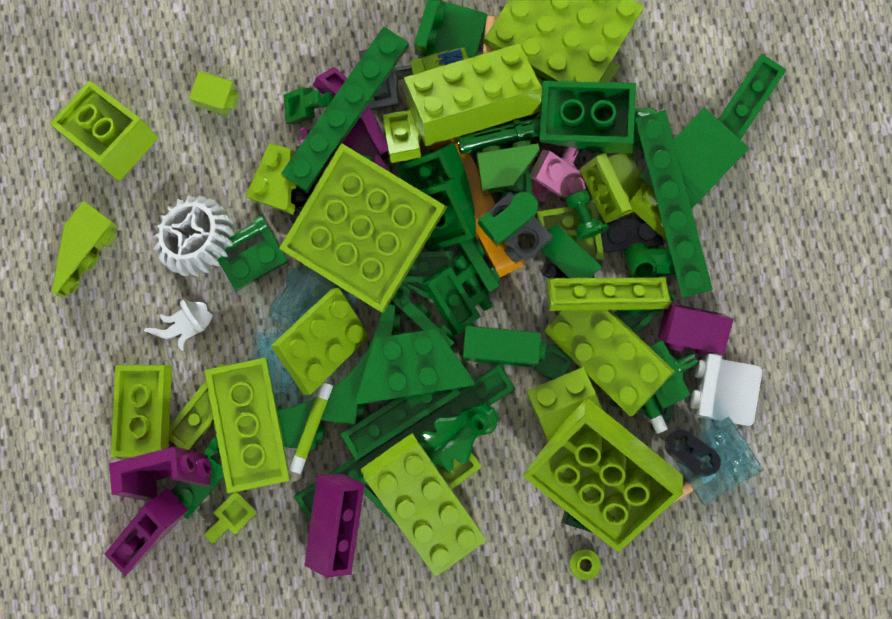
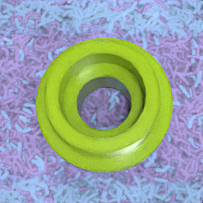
M589 549L576 551L571 556L569 563L572 574L580 580L595 578L601 568L598 555ZM584 559H588L591 562L590 569L586 571L580 568V563Z

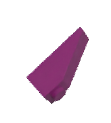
M166 488L140 509L104 555L126 576L178 524L189 511L188 508Z

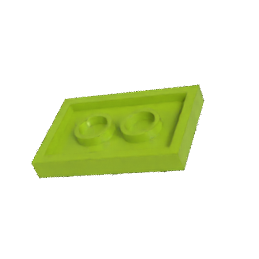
M332 288L278 338L271 347L303 395H311L370 336L339 288Z
M115 365L111 457L132 458L168 448L172 379L171 365Z

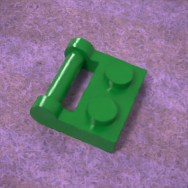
M262 215L254 218L252 224L228 238L232 241L233 246L226 247L224 251H229L260 232L264 240L230 260L222 256L218 259L219 264L236 292L289 262L283 251L279 249L280 246Z

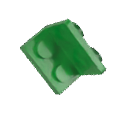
M427 0L414 42L415 55L426 56L465 47L468 58L475 57L485 28L487 13L443 0Z

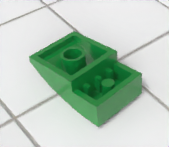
M454 142L422 153L421 158L410 159L396 166L403 181L447 206L425 243L427 251H434L476 237V220L471 190L462 160Z

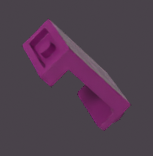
M367 106L342 144L372 159L380 155L382 160L390 157L388 144L371 109ZM305 127L299 129L303 138L298 140L300 145L311 129L306 130ZM331 160L328 162V164L326 165V167L324 168V170L321 172V174H320L319 177L317 178L318 181H319L320 178L322 177L323 173L325 172V170H326V168L328 167V165H329V163L331 162Z
M171 447L109 463L111 495L150 501L157 496L156 480L168 477L195 485L209 486L211 485L210 475L212 473V466L208 460V455L179 447Z

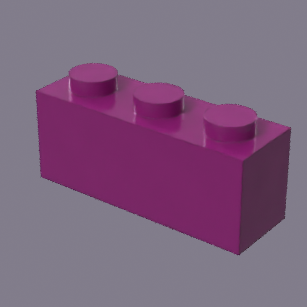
M342 473L317 475L304 566L326 578L352 574L364 483Z

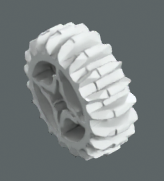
M188 195L186 202L177 199L176 207L167 206L169 212L166 216L159 215L162 223L154 226L158 234L152 237L154 243H156L153 249L159 255L160 262L172 272L186 277L189 274L198 277L201 270L204 273H210V265L219 266L218 259L221 256L228 257L224 250L226 247L233 246L232 241L228 239L235 235L233 229L230 228L233 223L227 216V211L222 206H219L215 200L207 199L200 195L196 199ZM208 219H210L211 224L210 233L208 232Z

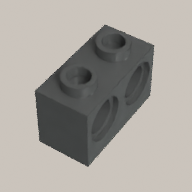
M509 192L489 211L493 217H496L510 206L514 197L512 193ZM534 217L532 221L503 243L507 247L504 252L515 264L520 261L525 266L551 241L553 236ZM522 235H528L533 239L534 246L531 249L524 250L518 246L517 239Z

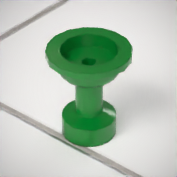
M588 190L574 193L565 199L569 209L575 208L581 225L576 230L577 236L574 238L576 242L590 239L609 229L608 224H603L599 219H592L586 204L591 200Z

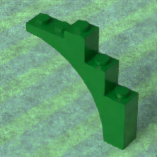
M389 304L385 312L381 313L378 328L368 350L356 367L332 388L321 420L356 425L358 419L364 418L366 404L356 405L355 399L374 339L393 336L394 331L400 330L401 313H396V305ZM315 399L291 408L278 410L285 447L297 449ZM321 421L310 448L312 451H317L318 445H323L325 427L320 426Z

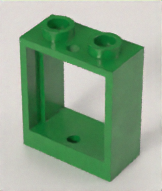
M466 326L462 361L535 368L539 361L545 359L546 341L541 340V333Z

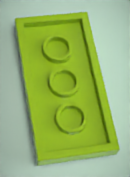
M612 310L561 311L544 330L580 368L584 367L587 375L630 417L634 416L675 372Z
M265 357L204 370L227 494L291 481L268 358Z

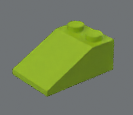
M90 80L49 123L118 182L122 180L159 139L140 117Z
M584 367L527 390L528 402L547 443L564 421L587 398L602 409Z

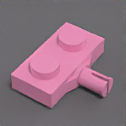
M568 147L563 158L558 157L549 150H542L529 177L564 200L574 193L585 190L587 187L581 172L573 164L580 150L578 148Z

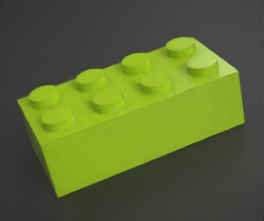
M520 43L404 77L406 102L425 146L541 112L542 87Z
M413 433L361 468L365 481L435 577L487 541Z

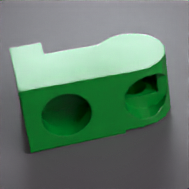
M520 192L512 198L510 206L496 217H493L489 211L478 219V225L498 248L532 221L538 210V201L531 193Z

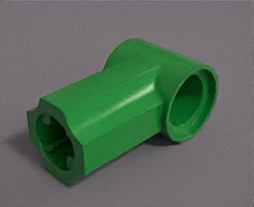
M634 243L624 252V259L633 278L676 275L669 248L650 249L645 243Z

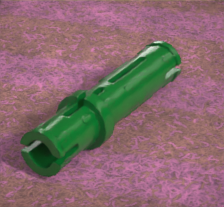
M541 116L523 121L516 119L512 120L511 124L457 137L459 152L461 155L489 146H500L540 136Z

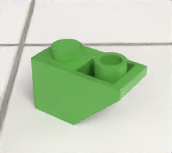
M520 141L512 144L513 148L500 149V146H489L483 148L482 153H477L482 195L513 190L538 156L539 145H531L530 141Z

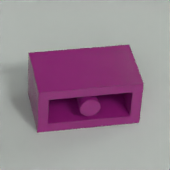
M671 303L668 309H664L658 337L667 343L666 347L670 349L684 351L685 347L695 348V353L703 356L713 353L725 354L734 319L723 313Z

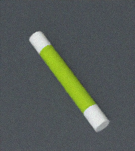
M323 382L319 387L289 469L292 472L301 474L333 388L330 384Z

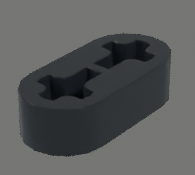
M678 429L666 437V452L694 474L700 477H708L719 470L721 465L719 454L690 432ZM683 437L685 439L684 446L691 450V452L689 453L685 449L676 451L674 449L676 443L672 441L673 438L677 440ZM696 454L701 458L708 455L711 458L709 463L712 465V468L701 469L700 465L702 462L694 455Z

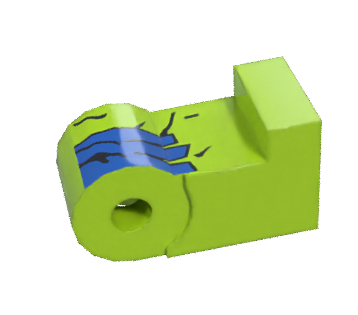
M463 47L412 59L410 63L414 75L468 59L466 48Z

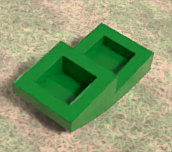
M556 223L548 230L553 237L541 252L567 277L591 278L602 267Z

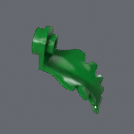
M480 404L479 406L462 410L456 417L438 418L434 422L436 432H423L421 437L425 443H420V445L438 470L439 465H441L449 473L453 470L454 459L461 464L469 461L472 446L477 437L490 434L496 429L499 419L498 414L491 406Z

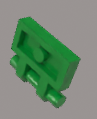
M463 254L458 255L452 260L457 268L456 273H454L451 267L445 266L423 283L424 288L452 333L458 335L465 330L466 326H470L481 317L475 306L479 304L482 311H486L493 306L485 286L480 284L475 276L476 271L474 267L466 261ZM464 282L467 284L471 291L469 296L462 286V283Z

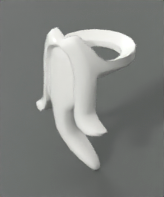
M184 299L180 302L182 309L172 316L160 314L163 322H175V324L166 330L145 328L144 331L165 339L181 335L178 340V347L184 351L186 340L204 331L212 320L213 315L207 311L205 303L189 302Z

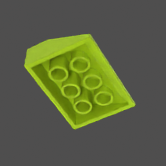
M589 398L564 421L523 473V477L618 553L683 495V475Z

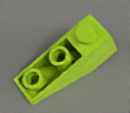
M82 201L64 224L52 293L62 298L76 291L80 285L78 279L84 271H90L99 260L98 253L104 246H110L117 237V232L115 231L119 226L85 201Z

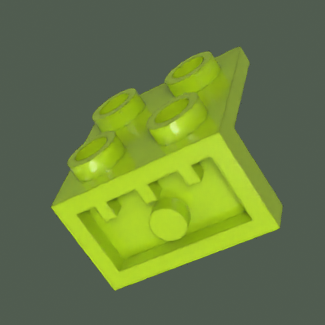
M606 153L594 157L579 169L605 224L634 212L629 199L644 180L639 176L641 173L632 154L618 153L607 157Z

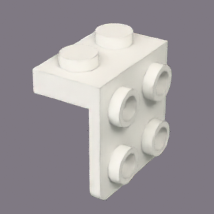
M714 354L702 356V359L698 360L699 364L696 366L695 371L698 383L697 389L693 390L690 401V408H693L692 416L751 426L755 421L762 377L761 367L721 359L722 356Z

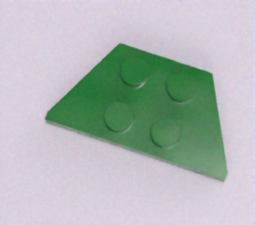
M429 329L375 338L355 401L356 405L475 386V383L438 330Z

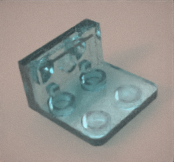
M298 264L288 274L286 279L287 285L281 295L274 299L269 317L290 328L332 288H339L352 309L357 303V297L314 270Z

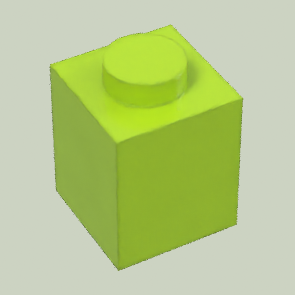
M198 71L189 99L196 107L228 116L230 109L234 110L238 104L239 92H237V87L233 81Z

